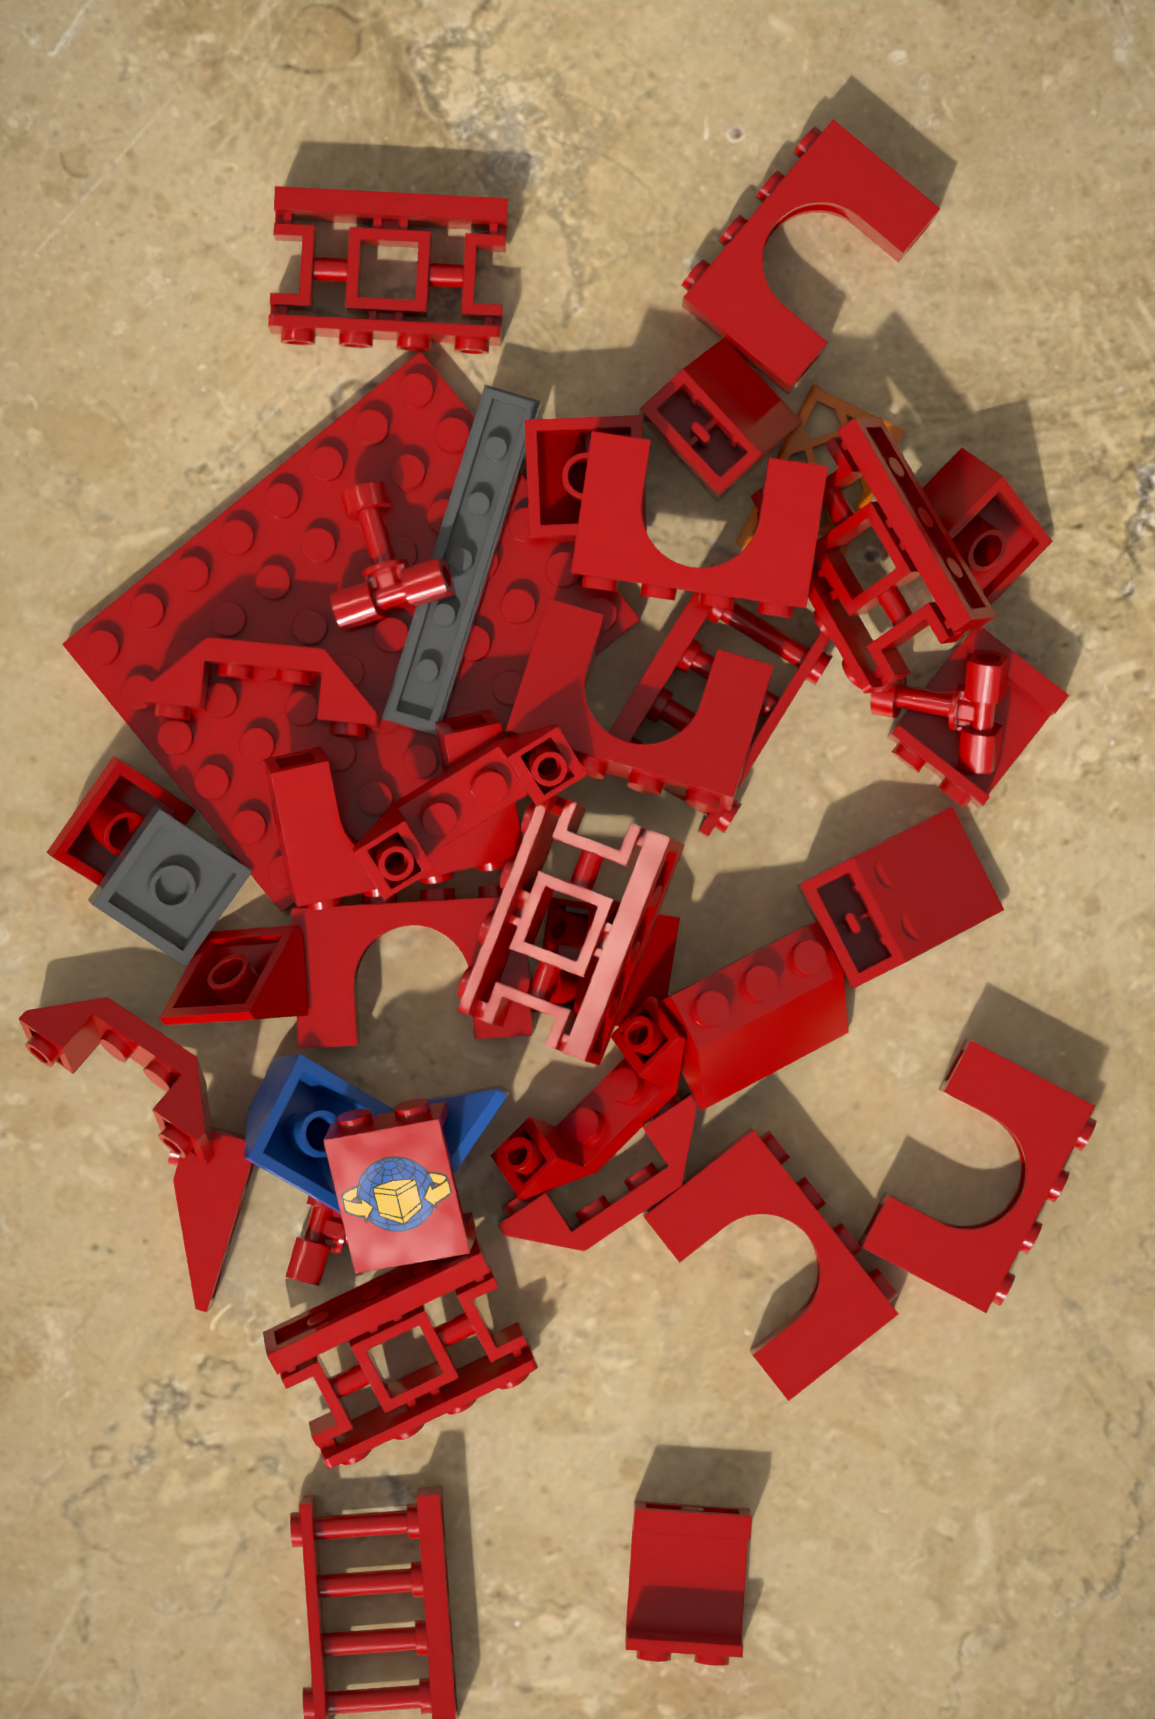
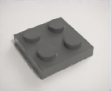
M154 804L88 901L94 907L186 966L252 871Z

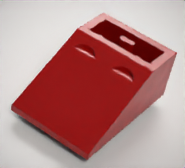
M953 807L797 884L814 920L818 921L844 972V979L851 989L912 960L1004 911Z

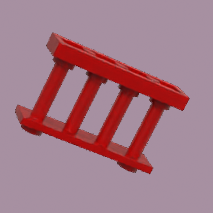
M694 592L608 733L626 742L643 744L634 736L645 718L650 719L654 723L659 718L681 732L692 721L695 713L672 700L671 697L674 693L664 687L676 668L685 674L690 669L708 680L715 657L703 651L702 647L704 644L695 639L706 619L715 624L721 620L798 668L781 697L767 690L761 714L768 718L750 745L739 781V788L805 679L816 685L833 657L832 654L824 650L831 638L821 631L811 648L736 602L734 603V610L700 605V592ZM669 792L673 796L684 801L685 796ZM734 799L731 810L719 807L717 813L698 810L707 817L697 832L706 838L709 837L714 828L725 833L742 803Z
M442 1486L419 1488L416 1495L417 1503L407 1504V1510L316 1516L315 1495L303 1496L299 1504L300 1512L290 1513L292 1547L303 1548L312 1687H303L304 1719H331V1715L407 1709H421V1714H432V1719H458ZM408 1534L409 1539H420L421 1562H411V1568L323 1575L320 1573L318 1540ZM412 1592L413 1598L424 1597L425 1620H415L414 1627L325 1633L322 1598ZM416 1650L417 1656L428 1655L429 1678L419 1679V1685L329 1691L326 1658L328 1656Z

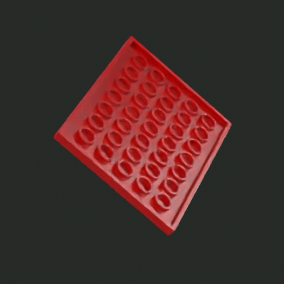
M421 351L62 643L64 648L241 864L252 871L250 875L281 913L287 911L295 902L288 889L263 759L320 747L329 761L341 824L351 835L360 840L394 802L443 773L436 735L382 719L416 606L409 604L407 601L384 609L385 618L347 630L338 626L330 600L331 593L364 583L362 571L372 566L359 518L349 519L346 517L340 497L343 491L367 482L384 481L391 506L381 512L394 558L407 559L409 567L429 561L432 558L475 417ZM521 473L445 719L490 709L501 722L503 733L506 731L548 598L604 614V630L595 657L640 621L638 615L618 591L613 592L582 587L583 575L571 573L575 539L529 537L527 480ZM206 637L320 648L327 651L380 716L379 728L365 727L364 737L329 734L330 723H323L317 720L321 685L320 675H312L311 685L277 682V671L254 669L253 679L218 676L219 665H210L205 711L191 709L190 720L155 716L156 706L141 702L142 690Z

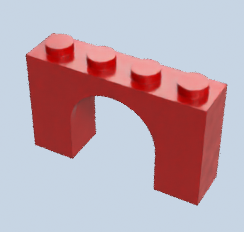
M834 119L823 132L814 126L805 135L793 151V154L799 158L797 163L786 176L777 170L768 179L756 195V198L762 202L760 207L749 220L740 214L720 237L718 242L725 248L712 264L702 259L681 284L688 291L683 297L682 307L720 339L725 338L744 359L787 395L825 351L828 342L786 308L769 288L763 270V250L772 234L785 222L797 216L808 213H827L850 222L899 263L933 223L940 211L937 205Z
M592 431L571 573L583 575L582 587L617 592L618 580L642 584L640 596L675 601L677 589L700 592V605L733 610L735 598L759 601L757 613L792 618L794 607L807 608L828 466L768 458L758 525L751 541L741 553L723 564L706 568L689 567L676 563L663 555L650 540L644 526L642 503L651 440Z
M548 598L506 728V737L556 723L587 773V777L604 779L605 774L609 773L628 779L627 786L647 795L660 796L662 790L685 796L684 804L700 811L717 813L719 807L731 810L774 665L717 649L700 706L692 721L680 733L662 742L653 744L626 742L614 737L598 724L590 712L585 696L587 680L604 630V614Z
M490 709L434 722L443 772L493 741L504 738L501 722ZM315 747L263 759L288 889L296 906H306L310 910H322L338 905L341 902V897L358 893H363L367 897L381 896L352 850L360 839L351 835L341 824L329 761L322 749ZM513 803L429 855L428 858L435 870L418 880L423 884H436L453 878L455 871L476 867L479 871H494L504 868L511 856H517L522 843L516 803Z
M500 885L478 887L479 898L455 899V888L420 890L421 901L397 903V893L386 900L382 896L367 897L362 893L363 905L339 906L338 904L322 910H310L306 906L305 908H292V925H297L303 933L308 1007L307 1016H297L298 1048L357 1046L360 1044L357 994L358 970L370 946L378 938L391 930L404 926H424L434 929L455 943L462 952L468 967L470 965L474 966L482 944L479 943L480 928L487 914L492 910L496 911L504 889ZM511 950L499 983L527 993L530 987L529 956ZM512 1001L502 1027L473 1017L474 1039L533 1036L532 1008Z
M965 1039L939 1090L996 1120L1010 1134L1020 1158V1178L1012 1199L1001 1212L989 1220L974 1225L960 1226L941 1222L884 1192L858 1244L863 1249L987 1313L992 1302L1000 1306L1008 1295L1015 1280V1275L1009 1272L1012 1263L1019 1251L1028 1254L1033 1247L1043 1225L1036 1220L1046 1199L1054 1203L1061 1194L1070 1174L1069 1171L1063 1169V1166L1073 1148L1082 1151L1095 1129L1097 1120L1090 1117L1095 1105L972 1040Z
M751 1127L683 1180L681 1187L645 1210L643 1217L679 1263L727 1225L745 1216L756 1214L778 1216L797 1225L808 1236L813 1245L817 1260V1276L810 1297L793 1316L750 1349L752 1356L785 1398L790 1401L899 1315L890 1303L898 1296V1293L878 1268L867 1274L857 1262L854 1256L862 1248L841 1222L831 1229L818 1212L826 1202L805 1176L797 1183L790 1177L782 1166L790 1157L771 1132L768 1130L759 1137Z

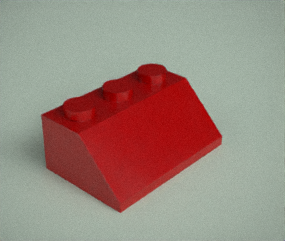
M818 921L798 928L659 1000V1003L686 1039L681 1072L701 1110L720 1102L849 1033L844 972Z

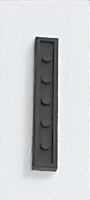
M489 385L484 386L431 560L440 558L447 562L452 575L455 594L418 607L416 606L382 716L384 720L437 735L434 722L445 719L526 457L525 420L538 418L542 405L539 400Z

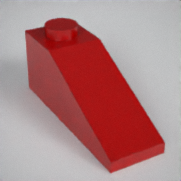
M211 1126L214 1157L207 1165L190 1153L186 1158H182L170 1151L168 1164L177 1166L173 1183L195 1309L206 1313L213 1306L255 1165L244 1158L246 1136Z

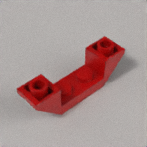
M206 637L142 690L141 702L156 706L155 716L190 720L191 709L205 711L210 665H219L218 676L253 679L254 669L277 671V682L311 685L312 675H320L321 685L317 720L323 723H330L329 734L364 737L365 727L379 728L380 716L327 651L320 648Z
M556 723L495 740L394 802L352 850L382 898L386 900L435 870L428 858L432 853L526 795H529L535 805L538 806L587 776V773Z
M649 996L612 1033V1040L625 1058L557 1126L529 1116L490 1155L517 1197L525 1200L597 1173L677 1093L686 1039L657 998Z
M108 997L30 1009L20 1016V1024L28 1039L25 1047L37 1060L48 1067H52L56 1062L74 1074L99 1044L119 1061L126 1062L131 1058L144 1067L145 1075L156 1086L166 1091V1094L152 1109L161 1131L158 1135L161 1142L182 1158H186L190 1153L206 1165L212 1160L214 1149L207 1085L197 1056Z
M690 1093L681 1099L675 1094L642 1127L667 1164L657 1170L654 1164L650 1162L623 1180L628 1188L627 1191L610 1202L604 1194L589 1202L575 1213L580 1222L572 1228L546 1191L525 1200L515 1196L500 1208L506 1216L498 1221V1229L503 1236L586 1251L682 1186L698 1104Z

